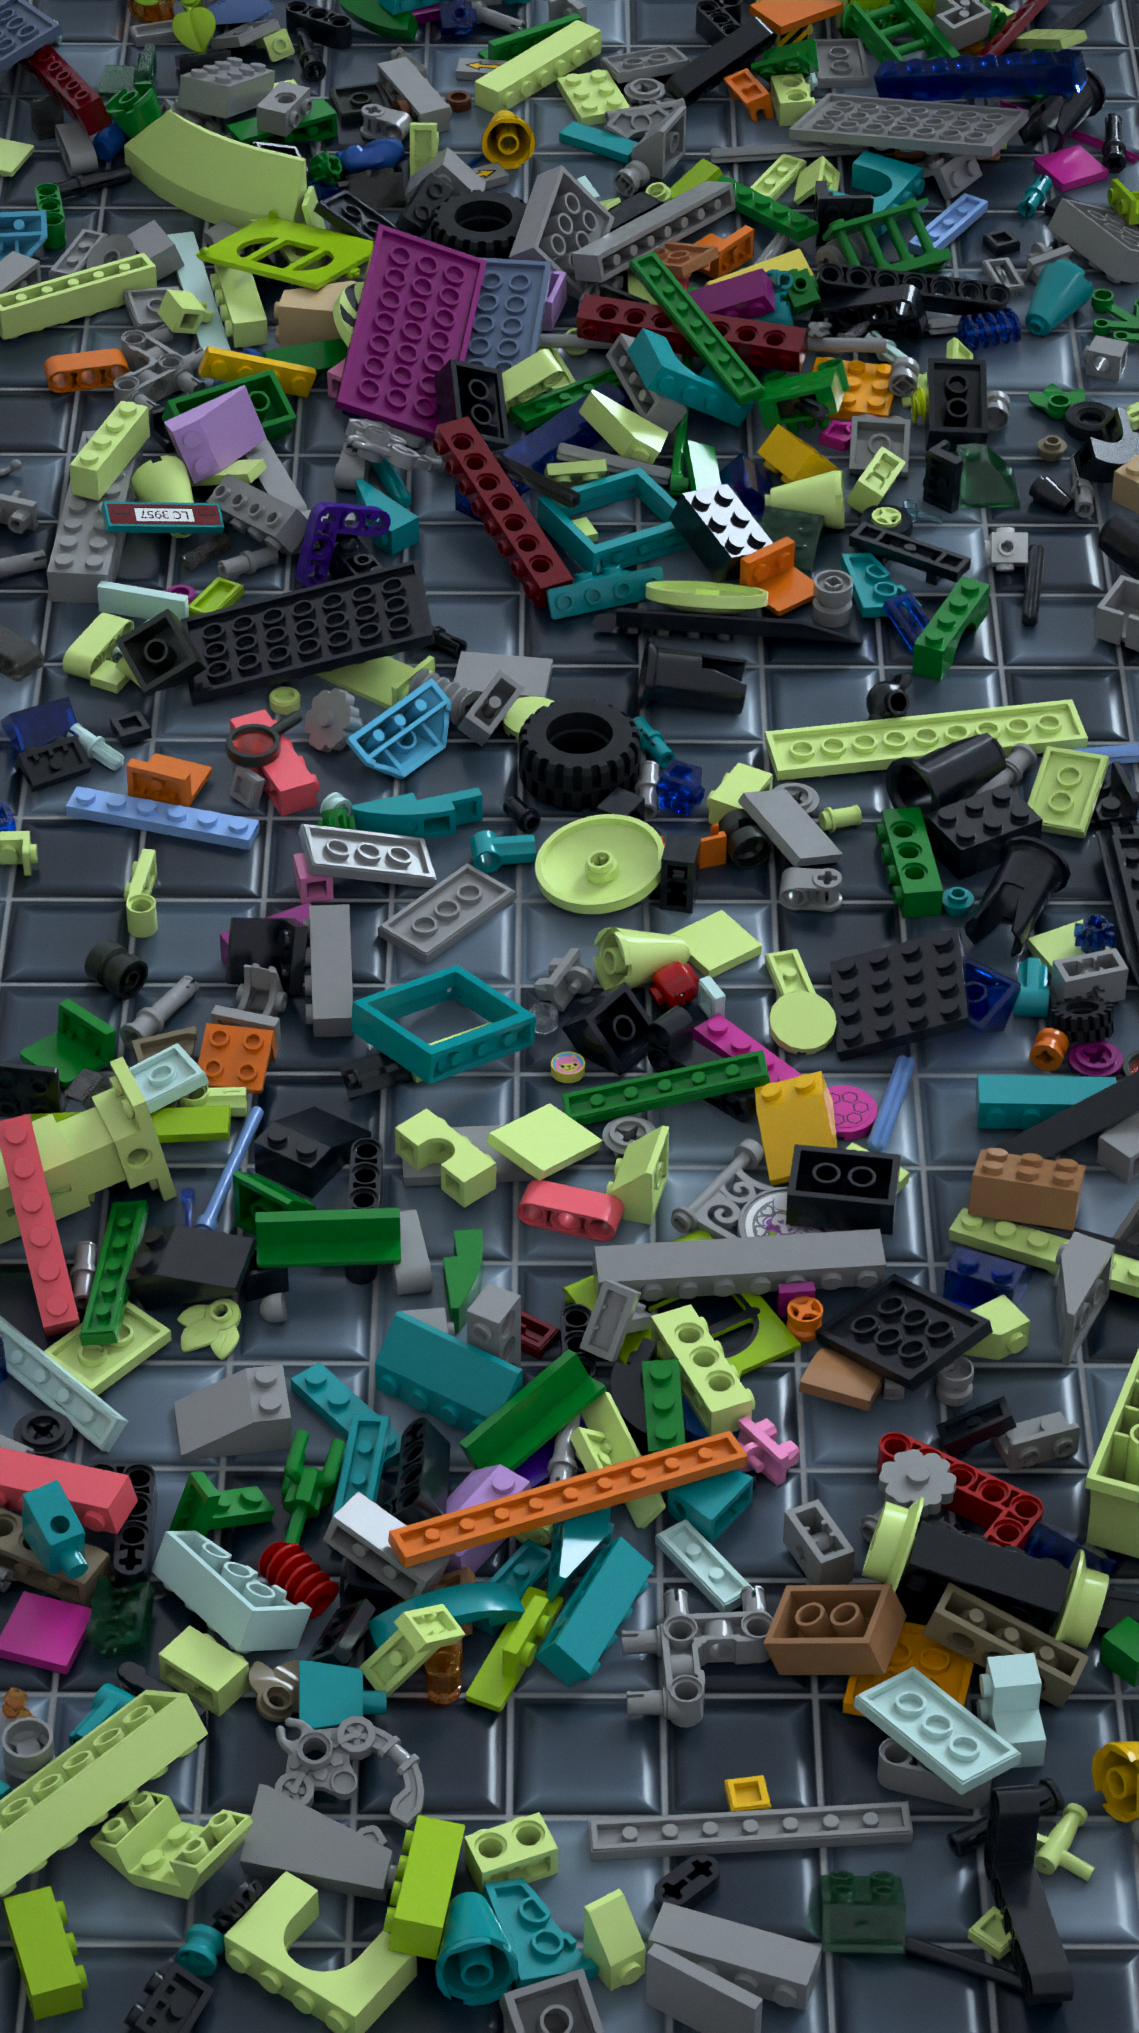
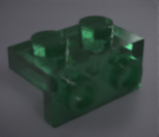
M106 1576L97 1577L95 1592L91 1596L92 1611L90 1622L86 1625V1634L89 1642L95 1645L104 1659L146 1650L156 1591L150 1581L114 1588Z

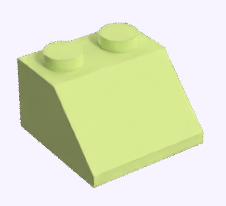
M662 1125L628 1144L623 1158H617L614 1168L615 1181L608 1182L606 1194L617 1197L624 1204L625 1211L621 1220L648 1225L652 1224L668 1179V1126Z

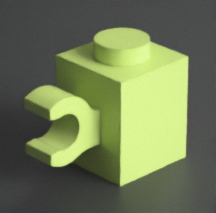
M167 289L157 314L172 332L196 334L201 322H211L214 312L206 310L208 304L198 301L191 291Z

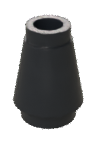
M1040 475L1030 487L1029 495L1033 497L1034 502L1063 514L1068 513L1074 504V499L1050 476L1044 477Z

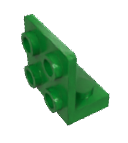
M810 38L763 51L764 60L750 64L751 70L770 84L771 76L802 74L804 78L810 76V73L819 71L816 41Z

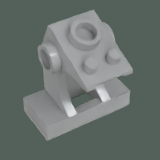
M253 963L252 966L245 964L244 984L241 983L236 994V1002L239 1003L237 1009L215 1005L211 1012V1023L274 1030L277 1048H279L281 1032L280 1018L277 1015L285 1010L287 993L283 990L278 972L276 971L277 969L269 966L268 969L261 968L257 963Z

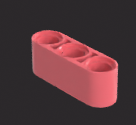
M533 1180L528 1183L516 1213L523 1223L532 1227L606 1242L614 1237L625 1208L621 1200L609 1194L545 1180Z

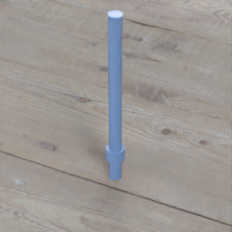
M258 1106L251 1108L205 1212L197 1218L193 1228L210 1231L216 1230L218 1226L216 1219L233 1184L232 1174L238 1171L264 1115L262 1108Z

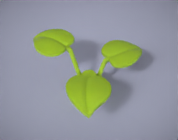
M161 0L134 1L142 6H153ZM177 0L180 1L185 12L178 13L173 19L172 29L176 38L185 47L194 52H206L216 29L214 15L211 11L204 8L202 0Z

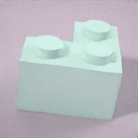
M1034 1653L987 1657L986 1673L980 1674L979 1677L980 1691L983 1699L977 1700L978 1719L986 1723L989 1728L1021 1752L1020 1764L1013 1768L1044 1765L1047 1740L1039 1712L1042 1683Z

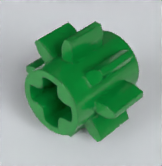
M324 151L310 159L312 164L309 166V172L315 183L322 182L323 187H327L341 179L338 174L342 171V164L335 155L329 156L328 152Z
M345 808L325 810L321 812L322 820H317V823H315L318 826L356 830L354 815L346 816Z

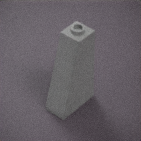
M259 1784L251 1814L253 1824L245 1838L240 1857V1864L244 1874L278 1880L287 1871L314 1888L386 1902L388 1891L393 1888L394 1880L398 1881L395 1879L398 1865H395L391 1849L268 1785Z

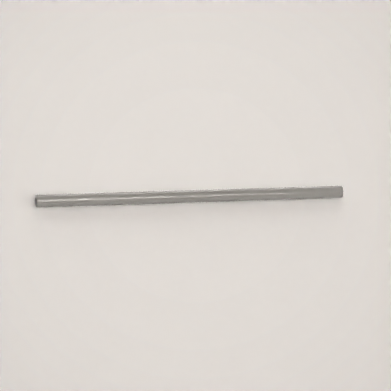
M541 334L539 348L610 349L613 345L612 343L579 338L577 334ZM808 337L807 352L886 353V338Z

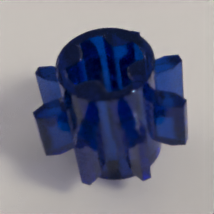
M1092 914L1085 916L1083 924L1075 923V946H1081V950L1085 954L1105 950L1106 946L1113 947L1115 933H1113L1114 924H1108V920L1102 915Z

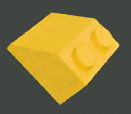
M779 424L776 425L757 451L759 455L766 459L763 465L775 474H778L780 471L783 474L780 479L786 484L834 470L841 471L810 444Z

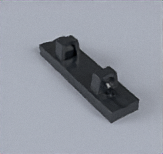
M864 521L849 537V546L872 553L883 566L888 560H892L926 572V583L935 586L943 578L957 583L963 574L970 569L971 558Z

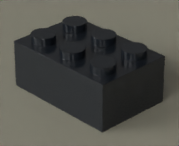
M728 484L682 493L669 517L671 523L717 583L740 578L741 558L773 543Z
M1007 784L925 814V827L933 855L958 880L1000 865L999 853L1001 847L1011 837L1028 836L1041 840L1043 819Z
M795 1144L787 1192L786 1224L846 1231L880 1229L881 1234L893 1235L901 1155Z

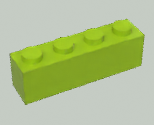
M418 1815L414 1831L406 1829L401 1854L408 1856L400 1855L395 1879L402 1882L394 1880L389 1905L396 1906V1908L388 1906L383 1928L384 1932L391 1933L388 1950L437 1960L465 1825Z

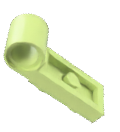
M142 849L139 861L133 862L132 881L126 883L124 891L128 932L138 938L150 937L158 929L156 900L151 896L157 877L156 851L151 849Z

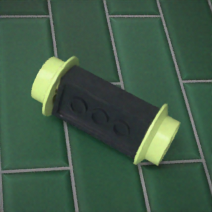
M920 1496L909 1508L887 1501L884 1503L869 1546L862 1576L883 1582L884 1584H891L894 1593L898 1587L938 1601L950 1582L1045 1634L1050 1630L1049 1636L1062 1643L1087 1649L1104 1604L1109 1575L1087 1568L1084 1550H1078L1070 1569H1067L1057 1560L1030 1557L1018 1547L1009 1545L1000 1547L988 1543V1539L979 1534L968 1533L964 1535L952 1531L950 1526L939 1521H930L929 1523L922 1521L916 1533L924 1497Z

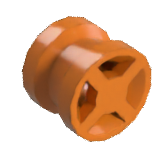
M1054 1028L1040 1030L1036 1035L1035 1044L1032 1046L1029 1058L1035 1067L1044 1071L1059 1069L1063 1063L1064 1055L1069 1048L1067 1036Z
M801 1296L794 1298L787 1307L788 1320L786 1327L799 1342L816 1340L815 1331L822 1326L823 1306L813 1297Z

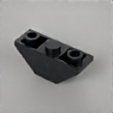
M337 534L329 565V573L335 580L383 568L356 535ZM319 539L318 542L322 549L324 542L323 539Z

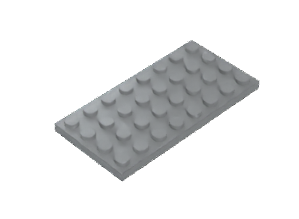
M828 93L789 128V139L799 140V143L802 144L824 142L826 146L849 144L851 148L872 146L876 150L895 148L905 153L918 150L925 151L928 155L950 153L953 157L975 155L978 159H989L1029 120V110Z

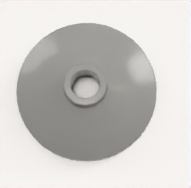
M113 234L101 239L90 251L86 269L137 255L135 244L130 238L122 234Z

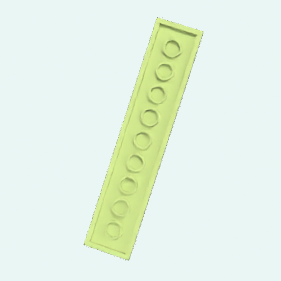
M1072 699L765 731V744L777 781L887 770L889 765L896 759L908 757L915 760L953 742L986 732L997 739L1006 757L1011 754V749L1018 743L1027 744L1036 754L1045 752L1046 746L1064 749L1087 748L1088 737Z

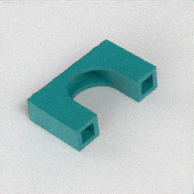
M864 151L852 164L851 187L880 195L873 197V213L900 206L906 200L921 195L925 186V180L922 179L923 168ZM828 189V192H833V196L848 195ZM885 225L872 228L876 239L887 231Z
M642 328L627 350L646 389L737 427L742 424L755 405L751 401L739 406L707 365L699 376L685 367L675 356L667 338Z

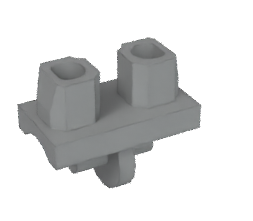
M1042 242L1033 244L1031 246V254L1027 255V271L1022 273L1021 278L1025 283L1033 280L1037 284L1041 270L1046 263H1055L1057 259L1071 262L1069 258L1073 252L1072 248L1068 244L1053 250L1051 246L1046 247Z
M15 490L12 496L0 494V523L7 524L8 528L15 533L22 534L26 529L36 531L39 527V522L36 518L37 502L25 499V493L19 490Z
M570 948L564 958H553L548 969L550 977L539 978L534 984L538 999L540 1001H551L554 1011L563 1012L576 993H588L594 986L591 969L587 966L583 967L580 962L581 952L579 948Z

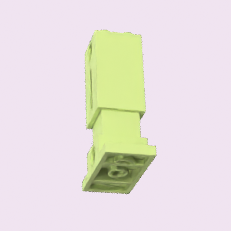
M123 1056L110 1061L114 1076L109 1078L112 1088L92 1096L95 1107L60 1122H56L52 1113L32 1121L55 1221L91 1206L88 1195L126 1180L130 1189L148 1182L152 1191L159 1190L164 1201L177 1196L146 1100ZM0 1149V1244L21 1236Z

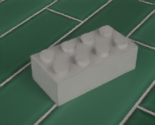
M227 57L225 61H215L213 65H203L201 69H191V72L180 77L177 107L224 119L254 109L273 90L275 71L266 69V65L261 63L244 64L242 59L236 57Z

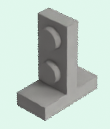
M605 1279L579 1348L610 1362L617 1361L626 1334L651 1328V1316L653 1314L646 1312V1306L638 1302L641 1292L613 1280Z

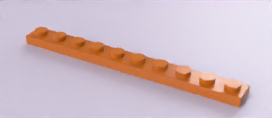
M726 1431L389 1531L388 1542L403 1567L407 1568L746 1467L748 1455L732 1432Z

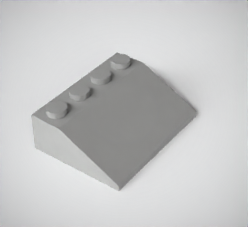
M560 165L537 175L509 258L552 262V270L567 272V294L579 300L590 282L576 280L571 253L610 233L614 217Z
M1062 198L1047 227L1056 234L1055 239L1072 246L1073 253L1089 260L1088 264L1091 267L1104 271L1106 273L1105 277L1116 284H1120L1121 281L1128 283L1139 282V227L1129 225L1115 210Z

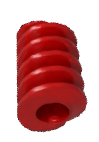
M285 1541L272 1543L259 1559L258 1572L263 1578L267 1579L271 1586L276 1584L288 1593L285 1598L293 1605L303 1602L312 1608L309 1619H314L321 1615L334 1602L339 1593V1586L330 1580L326 1572L321 1571L320 1566L316 1562H312L310 1555L304 1553L302 1547L297 1543L287 1544Z

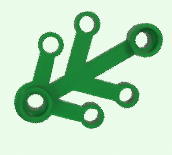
M1108 289L1094 290L1091 296L1093 310L1099 314L1109 313L1121 321L1104 318L1095 319L1093 321V333L1098 336H1105L1109 334L1110 330H1116L1113 333V339L1129 343H1139V333L1126 332H1139V299H1136L1133 305L1135 317L1114 304V293Z

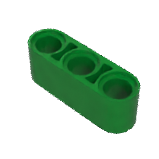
M53 183L39 184L34 190L36 211L46 210L48 239L43 243V246L49 249H58L67 243L65 215L59 187Z

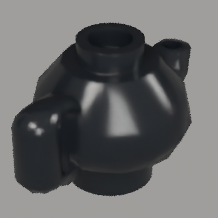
M896 674L892 681L878 682L869 690L866 697V707L870 716L867 721L906 716L910 702L905 691L912 683L911 674Z

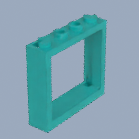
M641 467L572 487L571 489L579 492L581 495L579 499L581 502L574 509H570L546 496L538 498L537 523L586 572L591 571L592 575L602 574L605 567L620 565L621 569L690 548L669 520L677 502ZM637 496L664 524L595 545L568 517Z
M459 965L358 999L352 1003L351 1032L428 1084L534 1046L536 1016ZM456 999L492 1023L430 1046L393 1020L442 1002Z

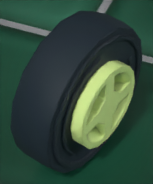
M878 504L877 506H871L862 512L859 519V525L864 521L908 537L911 536L913 531L911 515L907 510L895 505Z

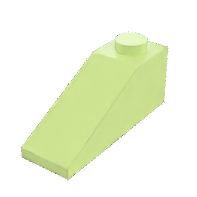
M594 389L591 390L579 410V413L621 457L653 464L661 452L669 433Z

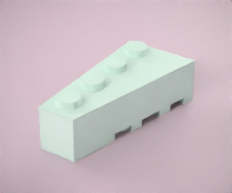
M197 1531L165 1532L151 1572L163 1582L166 1589L174 1592L183 1600L189 1610L197 1613L206 1622L209 1629L217 1632L226 1640L232 1650L247 1654L250 1651L298 1648L312 1608L303 1602L293 1605L285 1599L287 1591L276 1584L272 1585L271 1588L256 1580L257 1571L248 1565L229 1562L232 1556L230 1553Z

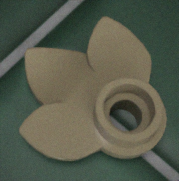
M294 1659L285 1662L273 1670L264 1663L255 1661L249 1671L248 1682L257 1695L256 1708L260 1715L269 1721L282 1722L291 1717L293 1713L299 1714V1661Z

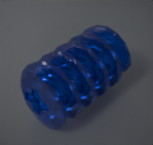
M1009 307L1002 309V311L996 309L991 313L985 311L981 315L975 313L970 317L964 315L958 321L959 341L966 348H968V343H970L974 351L978 350L979 341L983 348H988L990 339L995 347L999 346L1000 337L1004 344L1010 343L1011 335L1016 343L1021 340L1019 318Z

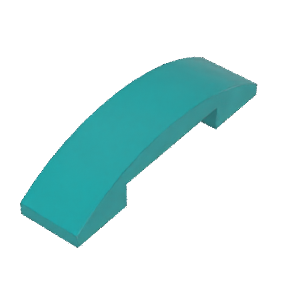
M494 1582L467 1583L441 1588L404 1601L369 1621L370 1626L367 1631L377 1650L398 1630L394 1621L406 1611L444 1604L458 1625L485 1619L490 1628L520 1620L525 1610L513 1585Z

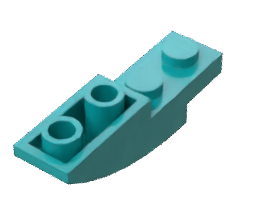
M479 787L420 800L416 799L414 793H408L351 805V812L354 815L356 830L424 839L455 835L456 825L483 820V795Z

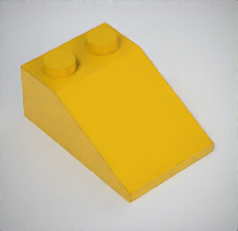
M822 1071L803 1074L795 1078L772 1082L755 1088L756 1111L769 1180L772 1186L789 1182L795 1144L837 1148L833 1100Z

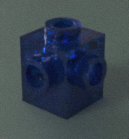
M449 0V2L440 3L439 21L441 35L463 38L467 37L468 34H472L473 25H477V10L472 9L471 1Z
M672 759L659 777L656 785V793L659 794V807L689 816L694 807L700 805L704 798L705 787L702 786V767Z

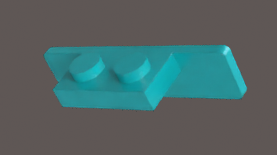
M620 565L603 568L602 574L592 575L591 571L574 574L573 584L546 590L550 617L556 620L648 600L645 597L646 584L654 581H664L662 567L654 566L628 571L621 569Z

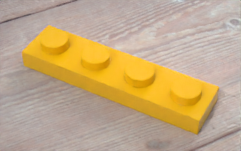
M210 346L206 347L198 368L201 377L226 382L273 369L285 394L305 398L308 397L317 375L313 367Z

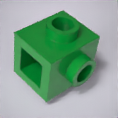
M807 268L800 271L798 269L789 270L788 274L793 276V284L790 288L786 289L788 295H783L782 297L783 301L790 302L792 316L814 309V306L820 300L818 294L819 286L816 278L810 276Z

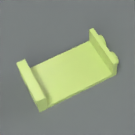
M429 655L413 668L385 656L365 661L361 664H353L314 675L389 709L408 695L412 678L418 671L427 668L429 669V674L435 672V658Z

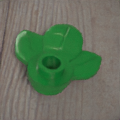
M1053 383L1046 387L1043 393H1028V399L1032 405L1044 409L1049 416L1058 420L1065 418L1066 411L1071 405L1083 402L1086 398L1083 389H1075L1065 393Z

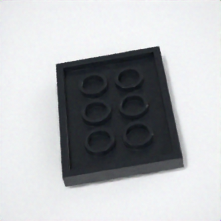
M893 1274L817 1329L815 1334L819 1344L913 1392L991 1334L993 1330L990 1320Z

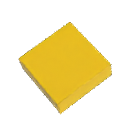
M764 1775L724 1780V1791L729 1812L771 1809Z

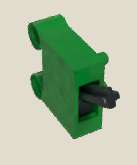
M831 359L819 364V371L788 377L786 371H776L765 375L762 378L765 396L758 399L764 428L776 427L777 424L786 425L787 430L795 435L799 432L797 422L803 421L804 427L811 429L816 425L814 418L817 419L819 428L829 427L828 415L839 413L844 393L850 388L843 360Z

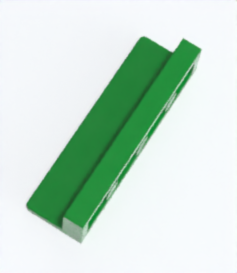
M574 13L488 41V48L478 51V56L481 59L509 61L574 21L579 20L582 22V17Z
M400 1208L255 1212L258 1268L401 1263Z
M568 1349L460 1441L459 1445L474 1470L501 1464L514 1471L607 1389L603 1383L588 1375L578 1355Z

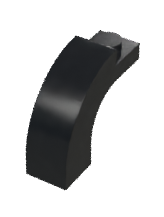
M1116 407L1101 424L1104 441L1090 437L1074 455L1080 478L1098 483L1113 482L1114 471L1139 454V433L1132 431L1127 410Z
M647 1338L642 1339L637 1351L632 1350L630 1352L627 1364L616 1361L611 1374V1397L638 1450L648 1452L642 1361L658 1360L657 1341ZM683 1413L684 1431L686 1437L685 1413Z

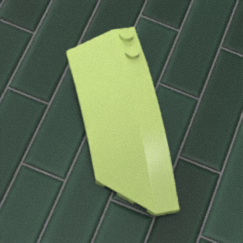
M172 108L124 145L125 164L131 168L132 175L160 198L200 219L215 225L223 220L243 229L269 215V211L275 209L278 218L306 224L302 210L304 194L307 192L305 158L255 147L219 135L172 112Z

